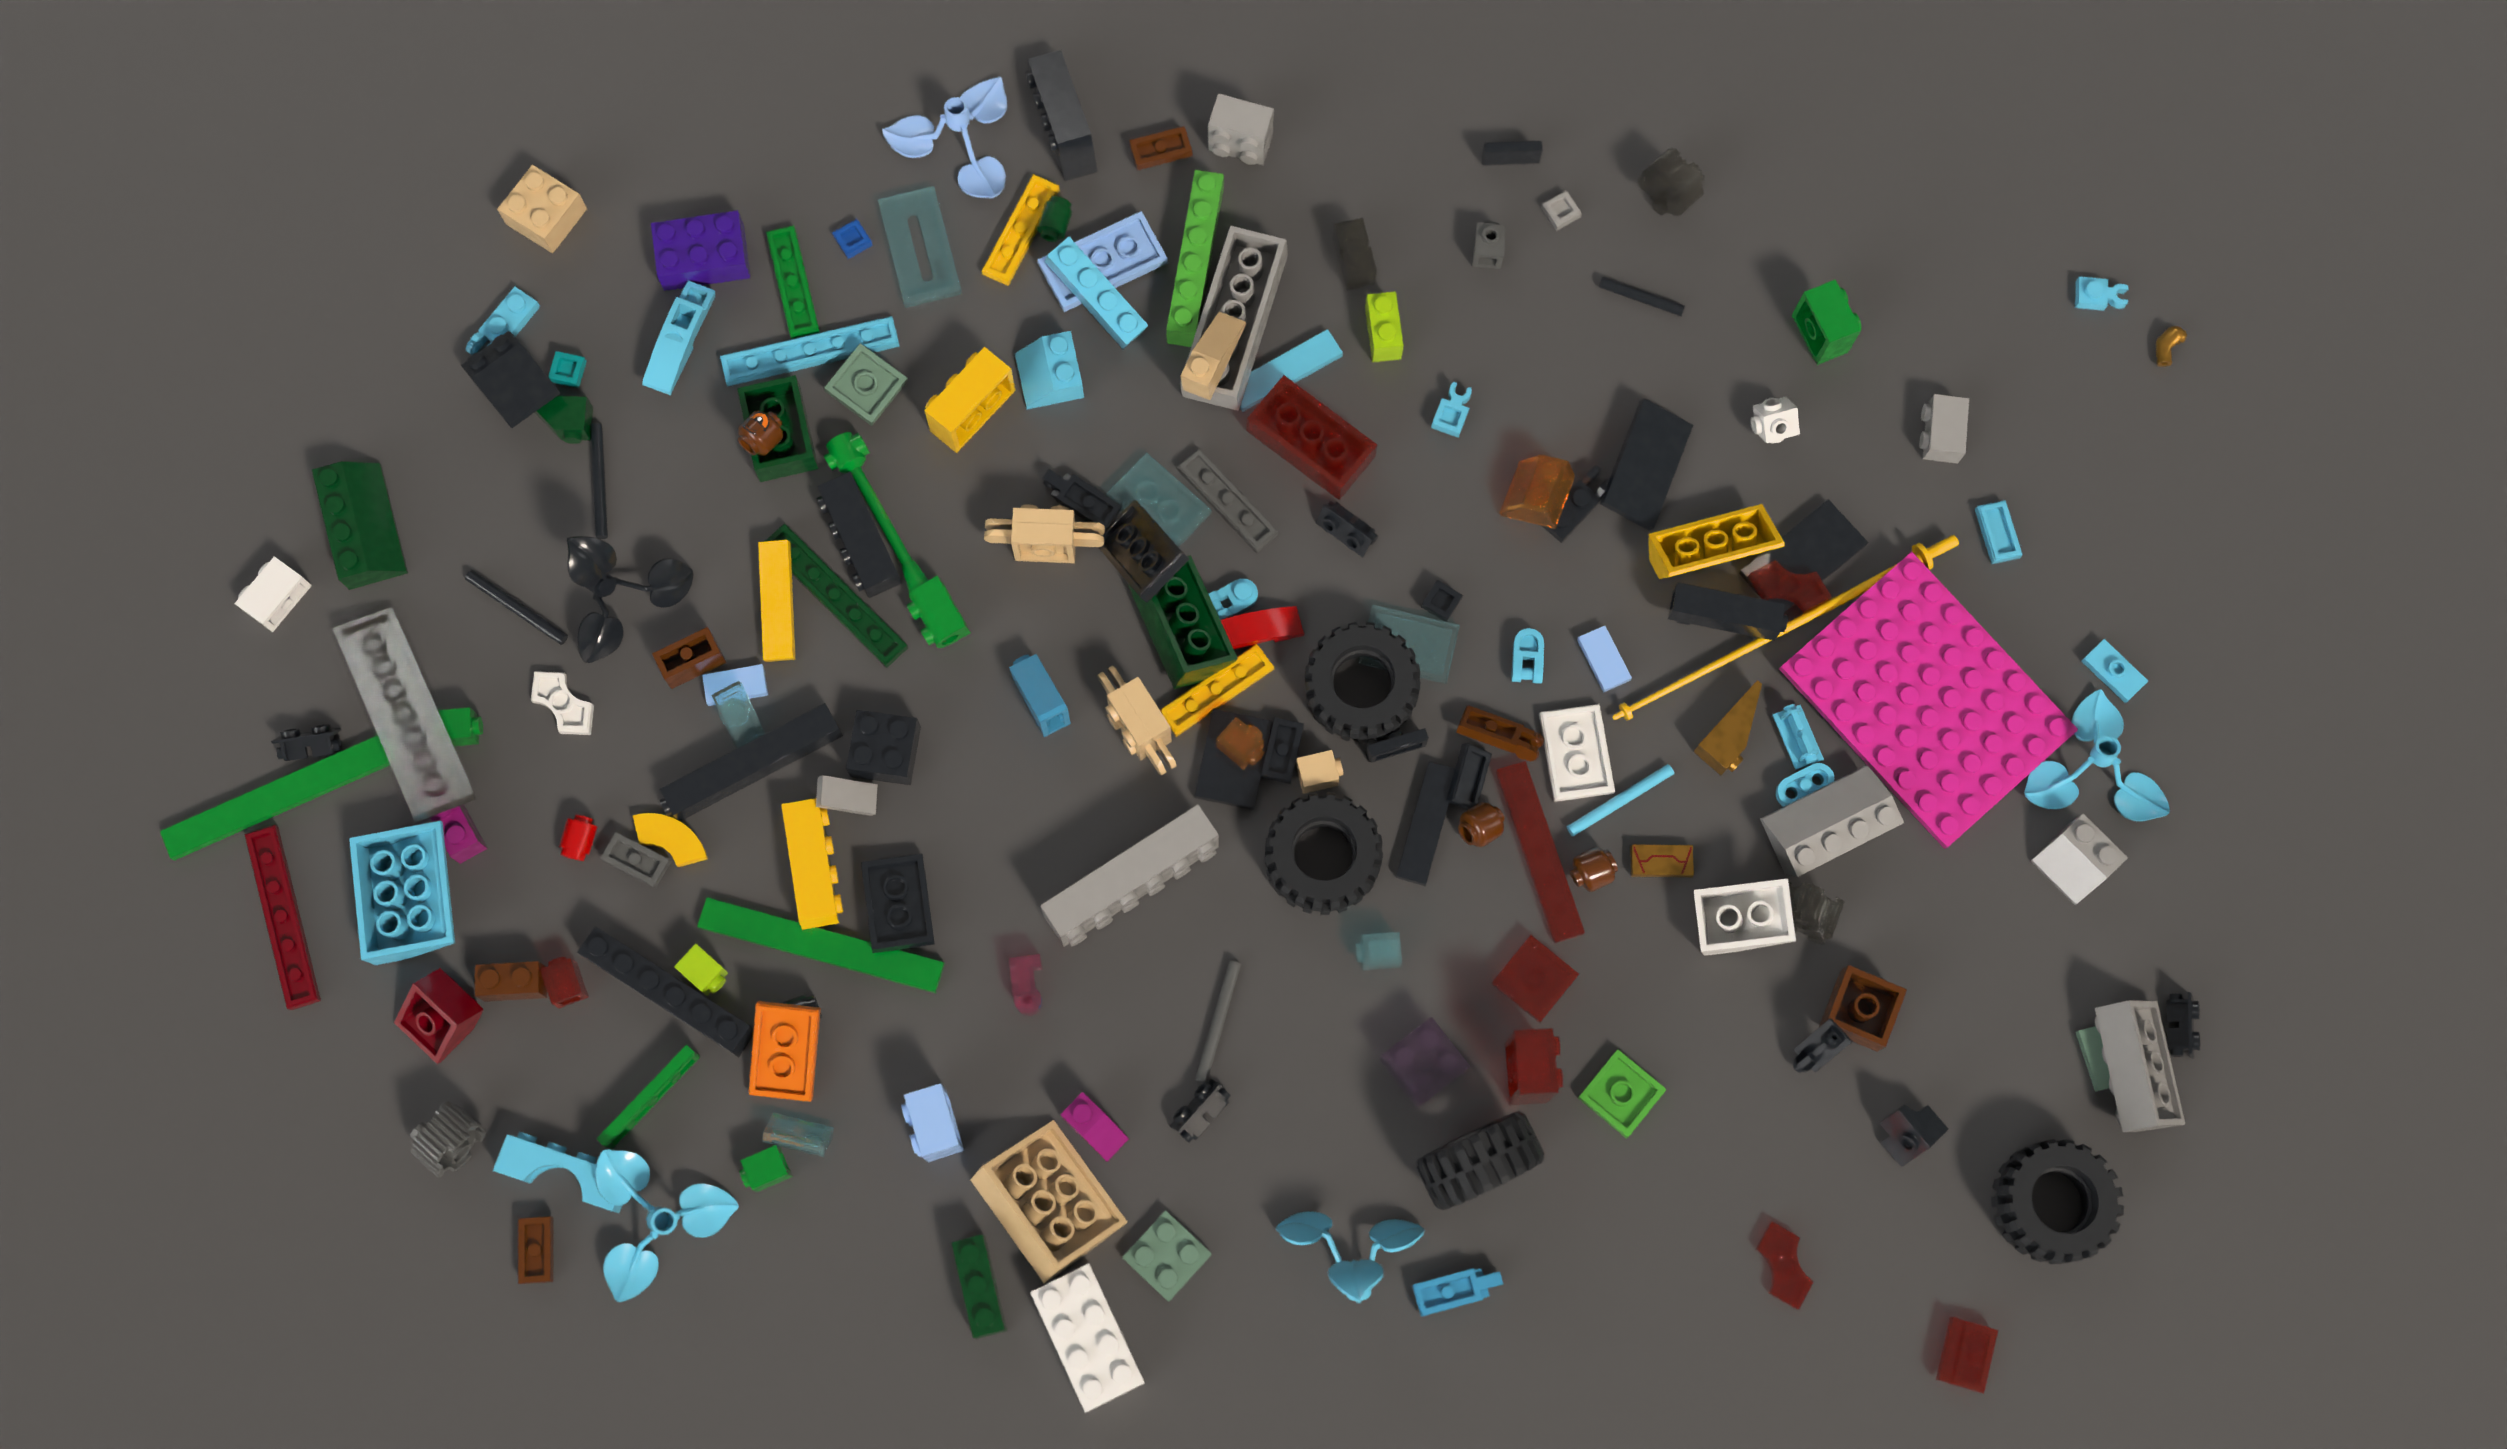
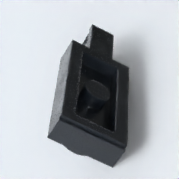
M1049 469L1042 478L1043 484L1053 490L1051 496L1057 502L1069 508V510H1074L1075 514L1088 522L1103 524L1105 530L1122 510L1120 504L1074 474L1069 475L1066 473L1061 477Z

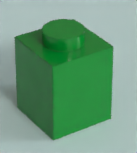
M470 707L433 711L434 741L442 748L479 744V735L483 734L482 718Z
M777 1145L740 1160L743 1169L739 1170L741 1179L746 1188L751 1186V1189L755 1192L764 1190L792 1177L782 1149Z

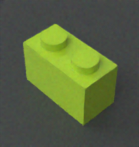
M1396 292L1367 294L1365 313L1372 362L1400 360L1404 345Z

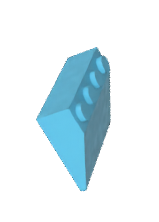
M436 821L349 838L361 960L374 965L406 960L455 944L443 822Z

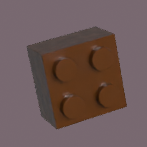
M1847 965L1839 972L1819 1027L1831 1018L1853 1042L1878 1052L1887 1046L1907 989Z

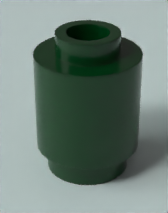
M1051 196L1049 201L1045 202L1037 225V231L1044 240L1056 242L1057 240L1064 239L1072 216V204L1065 198Z

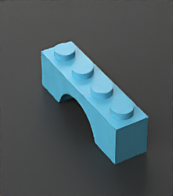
M519 1132L517 1137L507 1134L493 1171L531 1183L544 1171L553 1168H566L577 1177L582 1189L583 1202L618 1214L620 1213L622 1205L616 1206L607 1202L598 1191L595 1179L596 1157L578 1152L577 1157L565 1154L567 1148L548 1142L547 1147L535 1144L537 1137Z

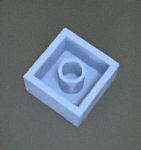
M941 1083L904 1095L906 1103L902 1104L901 1108L906 1123H909V1126H913L915 1134L910 1135L913 1150L915 1154L917 1153L918 1157L921 1156L927 1162H931L964 1151L948 1092Z

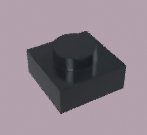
M1437 580L1422 603L1421 608L1447 623L1462 600L1463 595Z

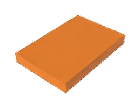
M758 1001L756 1003L749 1095L812 1101L821 1008Z

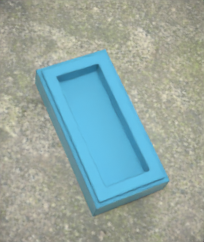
M2006 500L1977 506L1975 513L1991 564L2019 559L2023 554Z

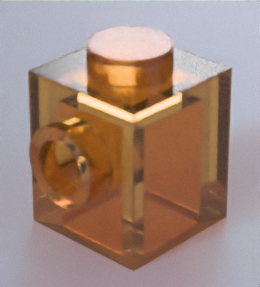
M1235 717L1216 738V747L1244 770L1248 764L1254 766L1263 756V734L1254 725L1249 724L1247 726Z

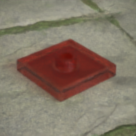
M1530 935L1491 984L1540 1023L1578 977L1579 973Z

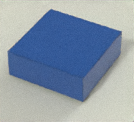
M858 219L832 232L834 239L847 259L873 246L871 239Z

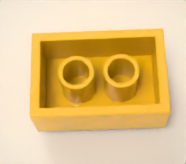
M986 347L979 353H973L966 361V367L959 374H953L948 379L945 385L946 388L939 395L932 396L925 406L926 409L924 411L930 432L956 453L1015 392L1011 368Z

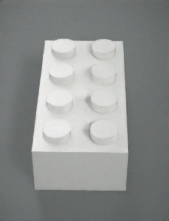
M1090 1264L1030 1292L1085 1412H1089L1145 1384Z

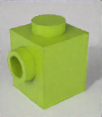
M697 944L674 966L706 996L710 992L716 993L726 982L724 977L728 974L722 966Z

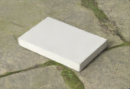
M1600 704L1540 712L1539 719L1544 738V748L1554 802L1614 794L1615 787Z

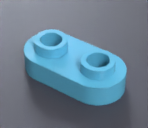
M1812 764L1783 779L1776 788V799L1784 807L1834 782V773L1825 764ZM1812 777H1819L1821 785L1814 784ZM1786 790L1794 791L1795 798H1788Z

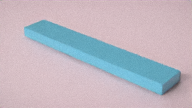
M891 316L722 355L720 358L727 386H732L848 359L860 343L873 353L900 347L894 320Z

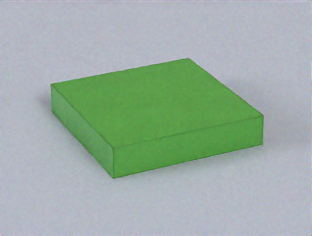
M1617 1049L1579 1095L1578 1099L1627 1139L1667 1089Z

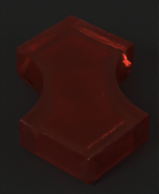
M1776 560L1748 575L1761 599H1786L1796 604L1803 613L1823 604L1832 597L1817 572L1795 574L1784 569Z
M1771 1221L1755 1250L1766 1259L1771 1269L1772 1286L1769 1294L1795 1310H1799L1813 1284V1280L1802 1271L1798 1262L1797 1248L1800 1237Z

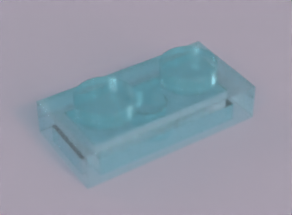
M773 1113L763 1132L762 1142L824 1157L833 1138L834 1127Z

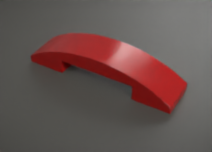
M1297 606L1254 611L1221 619L1233 649L1274 640L1276 643L1304 636Z

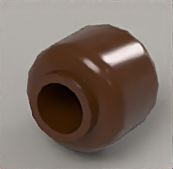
M1486 802L1478 803L1461 814L1458 826L1459 834L1468 845L1480 848L1486 846L1503 834L1504 815L1496 806Z
M1596 846L1574 857V869L1570 871V875L1577 887L1583 886L1587 891L1594 892L1614 881L1615 872L1618 871V867L1608 849L1603 851V849Z

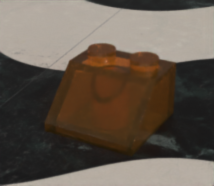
M1541 454L1519 461L1500 510V516L1556 529L1575 478L1569 461Z

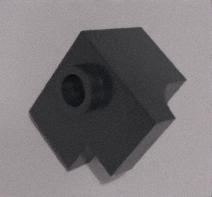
M1904 1104L1880 1123L1889 1134L1881 1143L1901 1167L1931 1148L1949 1130L1929 1105H1926L1919 1111H1914Z

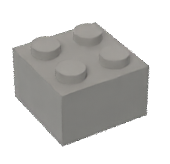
M1218 93L1208 123V150L1220 157L1231 156L1240 159L1246 164L1263 165L1273 136L1274 108Z

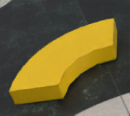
M657 813L633 815L640 845L657 846L665 849L672 855L678 867L708 859L705 848L699 838L679 820Z

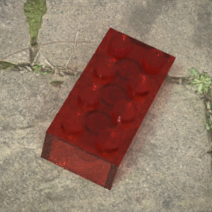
M1285 375L1281 377L1247 418L1246 431L1339 501L1376 457L1378 444Z

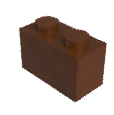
M708 627L652 653L664 680L671 689L727 663L715 637Z
M539 961L475 965V996L484 1002L547 998V967Z

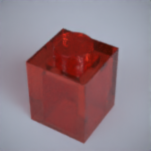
M559 957L548 962L547 967L540 969L551 1004L560 1009L589 998L578 964L571 958Z

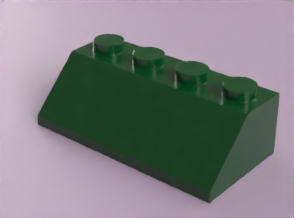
M340 461L312 469L338 580L351 590L407 574L408 570L382 465L380 463Z
M1191 555L1187 556L1189 560L1147 603L1128 584L1174 689L1199 683L1233 664L1238 659Z

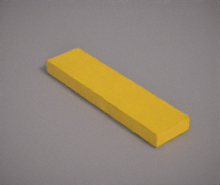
M1034 174L1032 175L982 269L983 275L1009 286L1038 232L1037 225L1044 204L1049 201L1051 196H1057L1060 190L1059 185Z
M789 540L758 542L763 661L795 660L791 543Z
M1258 644L1253 645L1237 656L1238 659L1233 664L1201 681L1160 709L1175 737L1213 712V709H1218L1274 670L1273 664Z

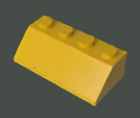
M1763 504L1648 534L1649 561L1659 579L1784 547V541Z

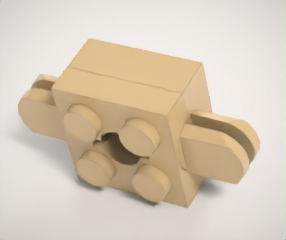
M1026 504L1022 505L1021 508H1013L1012 519L989 518L985 521V529L987 531L984 533V540L989 543L1012 544L1015 561L1075 563L1076 546L1101 547L1104 545V537L1101 535L1105 533V526L1101 523L1076 522L1074 510H1069L1065 506L1039 509L1038 506Z
M1111 666L1108 668V672L1118 688L1115 690L1105 673H1099L1097 677L1108 694V706L1105 707L1108 713L1106 716L1115 730L1121 729L1124 738L1122 741L1131 755L1136 753L1140 760L1148 757L1160 776L1166 773V769L1156 754L1157 750L1170 769L1175 768L1177 764L1166 747L1167 744L1172 742L1171 727L1140 678L1136 677L1130 682L1125 683L1117 669Z

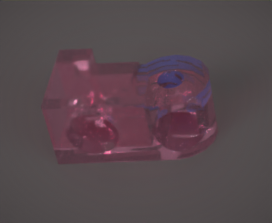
M1040 954L1009 958L1015 1006L1025 1016L1035 1015L1041 1010L1043 1004L1042 997L1036 988L1034 972L1043 970Z

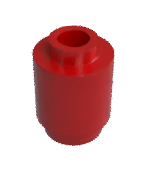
M575 814L574 819L567 818L559 845L562 848L560 856L584 862L586 855H590L597 831V826L592 825V818Z

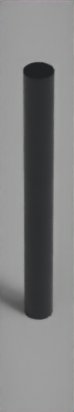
M595 423L590 425L596 538L607 539L602 424Z
M473 570L466 574V581L558 644L563 645L566 642L567 634Z

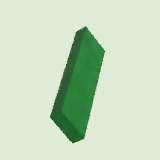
M795 226L767 231L766 235L791 339L820 333Z
M686 1045L596 1139L604 1147L613 1149L697 1062L700 1055Z

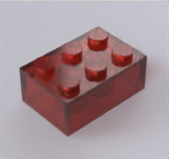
M1553 1028L1514 1030L1505 1042L1509 1105L1548 1103L1558 1093L1559 1088L1563 1087L1562 1069L1556 1068V1056H1560L1559 1037L1554 1036Z

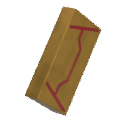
M1632 844L1630 846L1631 877L1694 876L1693 845Z

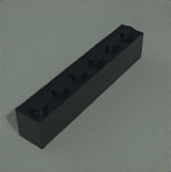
M596 926L577 951L578 954L737 1057L741 1055L753 1037L754 1029L750 1025Z

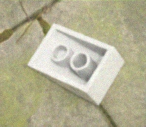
M1788 879L1694 890L1700 947L1704 956L1739 952L1796 941Z

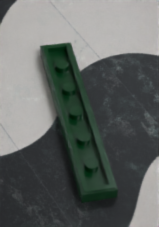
M785 523L764 541H790L792 575L886 668L908 649L907 644Z

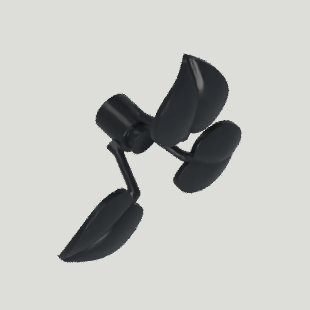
M588 536L567 538L569 576L575 584L585 587L594 593L593 599L597 601L602 610V615L597 612L588 613L583 618L578 629V650L581 659L585 663H592L612 654L622 642L624 632L622 623L615 617H608L609 611L602 600V597L609 596L614 592L617 584L645 592L650 591L651 603L661 608L671 607L680 602L692 585L693 569L674 558L659 560L651 567L648 573V586L618 579L607 573L615 567L617 561L615 550L610 544L601 539Z

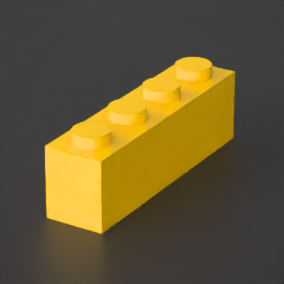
M816 798L781 804L800 926L804 930L838 924V913H843L841 895H835L833 884L839 883L836 865L830 866L829 855L834 854L832 836L826 837L824 826L830 825L828 810L816 807Z

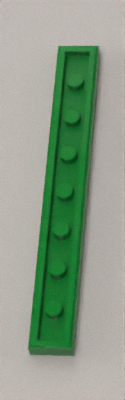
M392 729L161 830L160 834L170 859L175 861L399 762L395 752L402 748L395 731Z
M708 897L697 925L702 930L935 994L945 966L944 962L901 950L872 953L871 942L817 927L802 930L799 922Z

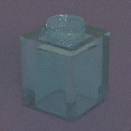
M1399 932L1362 935L1361 943L1356 944L1357 962H1362L1363 970L1400 968L1402 956Z

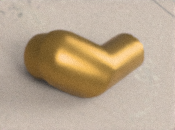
M2169 327L2156 340L2158 366L2165 367L2172 364L2171 348L2176 344H2180V342L2184 343L2187 338L2186 331L2181 327Z

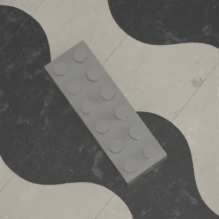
M1230 226L1188 359L1218 312L1246 322V326L1211 400L1183 390L1182 381L1180 380L1183 397L1239 411L1287 260L1286 239Z
M1196 805L1040 905L1043 916L1063 947L1068 944L1073 947L1087 938L1085 933L1096 927L1100 930L1113 921L1112 916L1122 910L1126 913L1139 904V898L1147 893L1149 896H1153L1165 887L1164 882L1174 877L1177 880L1186 875L1191 870L1189 866L1198 860L1204 863L1211 859L1217 853L1215 849L1219 847V834L1200 806Z

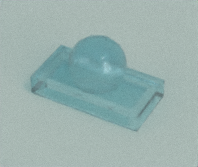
M736 681L711 695L718 708L719 718L725 724L736 748L765 734L741 682Z

